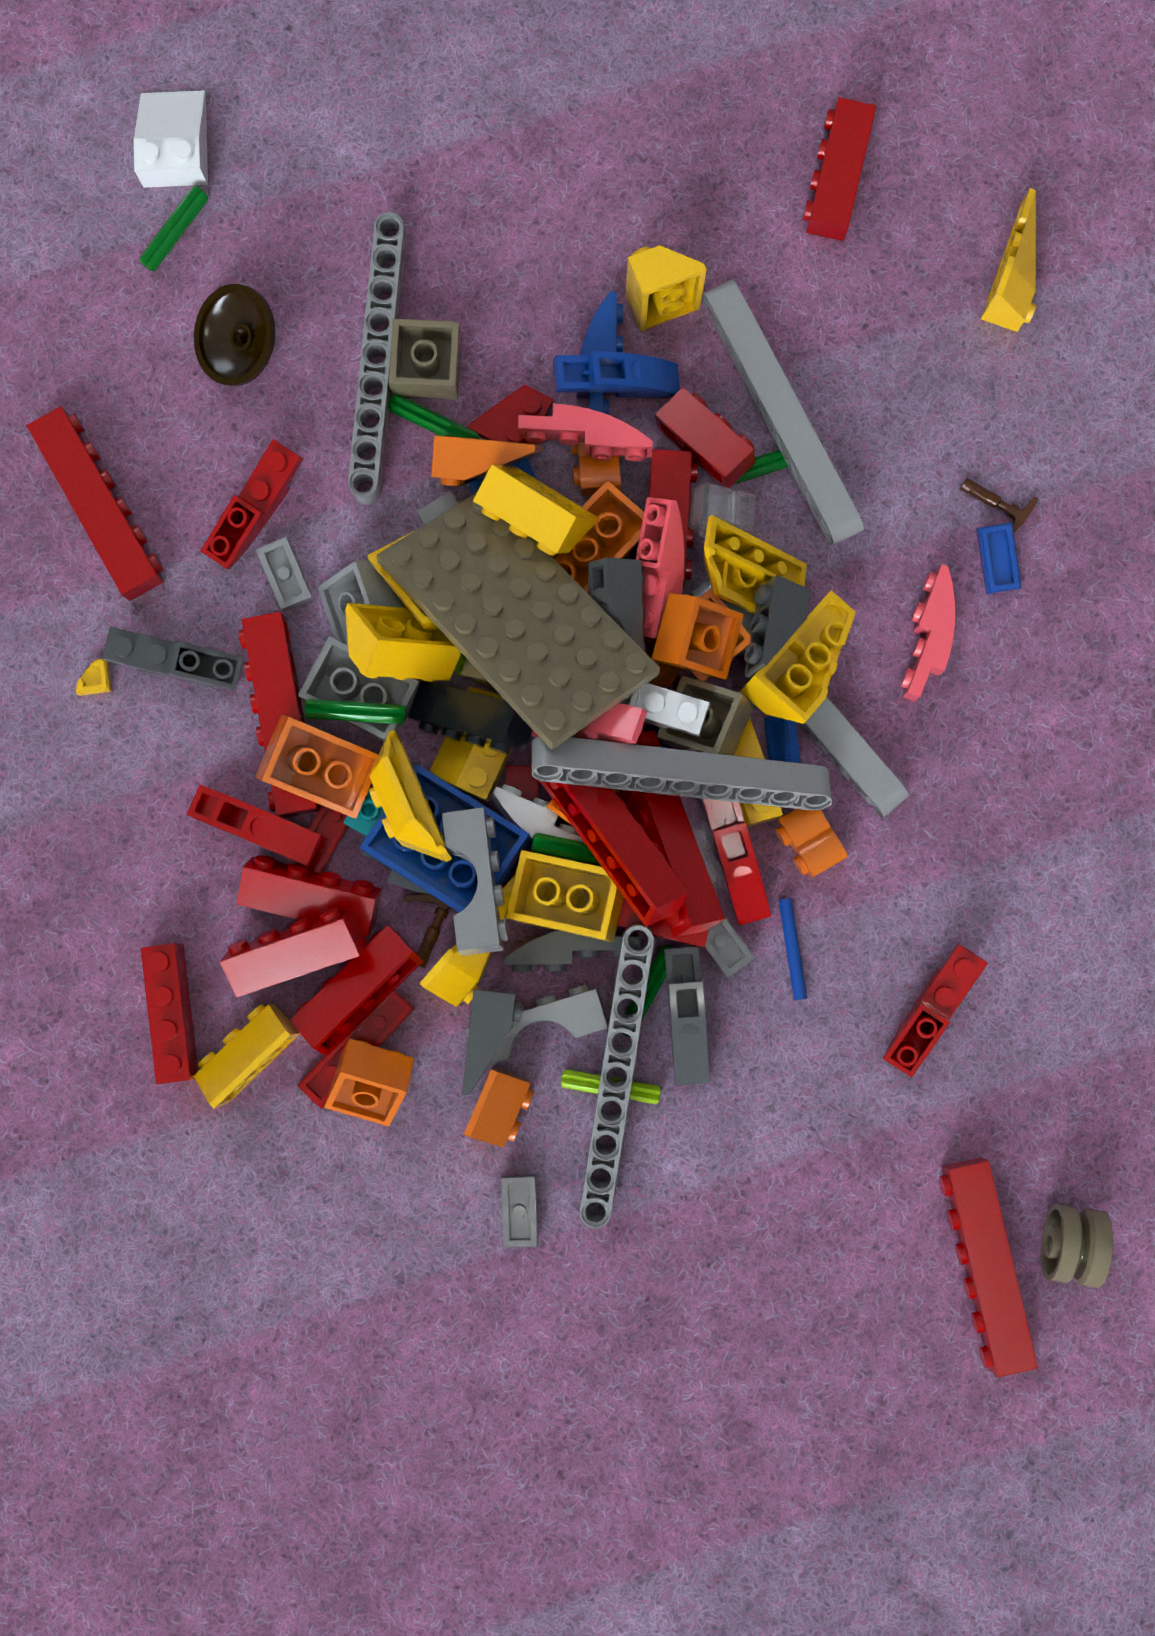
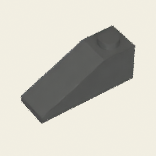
M474 989L462 1095L471 1094L513 1029V1023L520 1022L522 1001H516L517 993Z

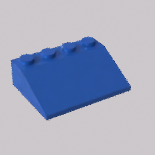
M416 763L413 767L444 840L442 813L483 807L488 817H494L496 837L491 838L492 851H498L500 860V871L495 872L496 885L503 886L516 870L521 850L528 851L532 843L530 834ZM383 811L359 848L457 912L464 910L474 898L477 890L478 881L474 865L468 860L455 855H451L452 860L445 862L404 847L395 837L390 839L381 821L387 818Z

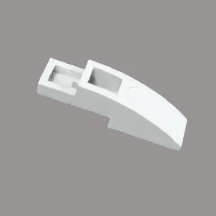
M649 683L620 702L621 704L642 708L647 711L644 720L646 723L664 729L671 728L697 737L700 736L710 706V702Z
M503 785L502 789L499 787L493 789L490 796L499 811L508 821L529 833L532 839L534 834L541 833L584 842L581 837L577 836L578 833L573 827L560 823L559 828L554 826L558 815L547 808L549 802L539 798H534L533 802L521 797L522 792L508 785ZM550 855V856H552V857H557V858H562V859H566V860L576 861V860H572V859H567V858H563V857H558V856Z

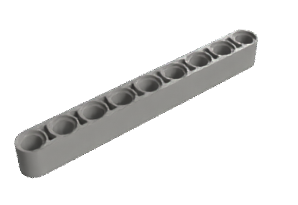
M385 212L379 215L374 224L350 455L348 487L355 500L363 505H371L377 502L382 492L390 413L388 404L392 394L389 386L393 319H399L407 246L404 223L401 217L393 212ZM394 229L398 231L392 237L384 236L388 230ZM385 261L395 262L390 268L380 267ZM382 292L392 293L390 298L386 300L377 299ZM380 323L389 325L383 332L374 331L376 325ZM381 354L386 356L385 360L379 364L370 362L375 355ZM373 386L383 388L380 394L376 396H370L367 392ZM367 419H379V423L375 427H364ZM372 449L376 451V455L370 460H362L360 458L365 450ZM364 481L373 483L370 491L365 493L357 491L360 483Z
M731 279L704 292L702 295L705 308L710 309L711 314L709 316L779 450L782 452L783 458L826 539L831 545H835L864 530L863 522L736 282Z
M709 579L693 590L690 596L701 597L712 588ZM721 599L729 609L744 614L742 626L751 635L752 632L749 631V626L754 614ZM746 648L745 650H743L740 654L743 653L744 656H745V652H746L747 648ZM827 696L804 724L799 723L804 730L807 728L810 731L808 735L826 755L829 753L832 756L830 760L847 780L851 778L854 782L852 786L869 806L873 804L876 807L874 811L881 818L886 817L909 797V793L903 784Z
M539 736L532 741V776L540 781L804 810H822L832 804L830 773L826 767L819 765L570 737L553 750Z
M642 922L629 924L623 932L580 1205V1218L587 1227L593 1229L601 1228L609 1222L613 1205L654 945L651 928L649 926L645 927ZM635 930L644 931L648 936L647 943L642 947L632 946L628 941L631 932ZM630 964L638 965L643 971L642 976L636 981L627 980L623 975V970L626 966ZM623 999H632L636 1002L637 1009L634 1013L626 1015L619 1011L618 1003ZM618 1033H626L631 1037L632 1042L626 1048H619L614 1045L613 1037ZM613 1067H620L625 1070L627 1075L623 1080L615 1082L608 1077L607 1072ZM608 1101H615L621 1106V1110L615 1115H609L603 1111L602 1105ZM602 1135H610L615 1139L616 1143L610 1148H602L598 1145L597 1139ZM596 1169H605L609 1172L610 1177L604 1182H599L591 1174ZM593 1202L602 1204L605 1210L599 1215H593L588 1212L586 1207Z

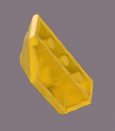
M714 515L708 517L704 544V564L715 596L755 615V593L760 585L767 583L774 576L778 575L803 587L805 586L806 563Z
M395 729L389 731L369 776L374 786L369 789L370 796L376 808L382 806L387 817L381 820L384 829L390 839L395 837L402 846L448 862L452 860V856L445 846V840L404 745Z

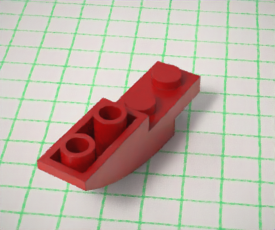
M272 439L239 496L234 495L200 551L224 568L230 569L250 547L290 490L288 484L304 458L277 440Z
M201 784L186 814L309 867L323 835Z
M702 799L738 925L741 926L771 917L756 856L739 802Z
M957 943L940 969L937 968L897 1030L883 1059L912 1078L950 1024L949 1019L988 965V962L960 943Z

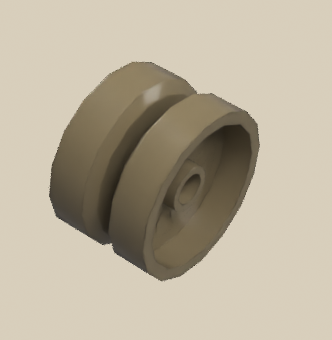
M1055 1203L1050 1207L1044 1224L1041 1245V1265L1044 1277L1049 1281L1065 1284L1074 1278L1079 1286L1100 1288L1108 1276L1113 1253V1229L1108 1213L1086 1208L1079 1214L1074 1206Z

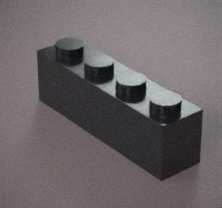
M424 680L420 682L408 714V718L420 723L418 729L426 733L437 735L438 731H442V736L460 742L462 737H465V742L480 748H484L485 744L488 743L490 744V749L509 755L510 750L524 753L533 731L504 699Z

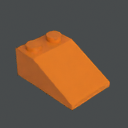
M434 436L431 477L441 478V485H466V480L486 475L492 464L511 465L543 452V445Z
M281 714L255 778L357 819L372 783L369 776L378 754Z

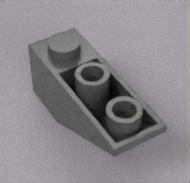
M606 557L588 562L589 595L645 652V642L643 640L644 608L642 606L644 578L641 560Z
M778 575L759 586L754 596L756 609L749 626V631L752 633L750 645L744 657L747 662L744 676L750 677L765 667L807 619L810 589Z

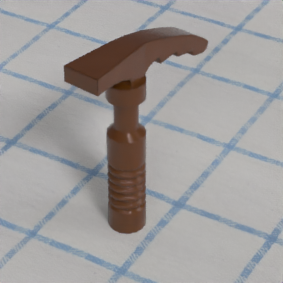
M966 478L960 490L978 498V500H981L990 507L999 508L1006 512V516L1013 518V533L1026 521L1039 500L1033 497L1024 509L1019 510V507L1015 504L1009 505L1002 501L999 495L986 490V488L981 487V485Z
M410 895L404 897V901L410 903L413 901H426L430 904L434 902L438 905L434 912L436 914L434 921L427 928L422 940L423 942H421L417 952L424 960L420 967L425 968L429 955H431L434 948L433 946H435L439 937L441 923L448 916L446 910L451 907L432 895Z

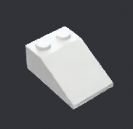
M205 90L141 93L134 133V171L144 188L208 185Z

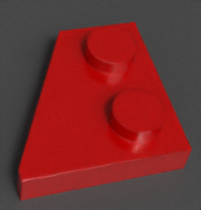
M524 384L469 423L467 428L478 433L479 437L485 440L528 443L525 439H520L519 415L547 416L554 403V399Z

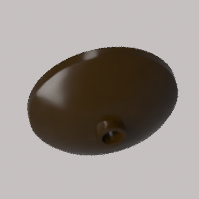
M242 284L224 285L208 296L197 315L194 327V348L198 362L212 380L223 385H244L260 375L268 364L274 348L275 322L273 313L268 302L255 289Z

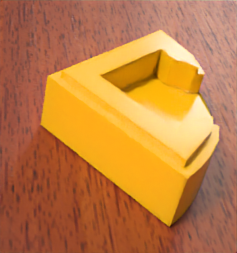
M100 658L90 664L77 681L76 694L78 696L112 691L109 662L103 661Z

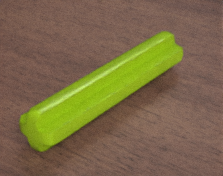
M566 1069L562 1073L561 1086L563 1088L598 1094L601 1075ZM609 1077L612 1081H615V1082H618V1081L623 1080V1079H618V1078ZM632 1081L629 1100L658 1104L661 1088L657 1085Z

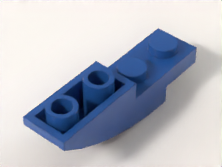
M610 291L600 304L585 335L580 355L589 356L592 351L623 353V335H616L617 324H623V303H617V291ZM577 393V398H590V409L609 415V399H603V393Z
M592 351L589 356L556 355L553 359L555 392L616 393V397L672 398L680 390L678 364L657 357L622 352Z

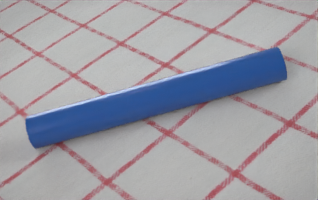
M792 898L778 900L794 1000L807 999Z

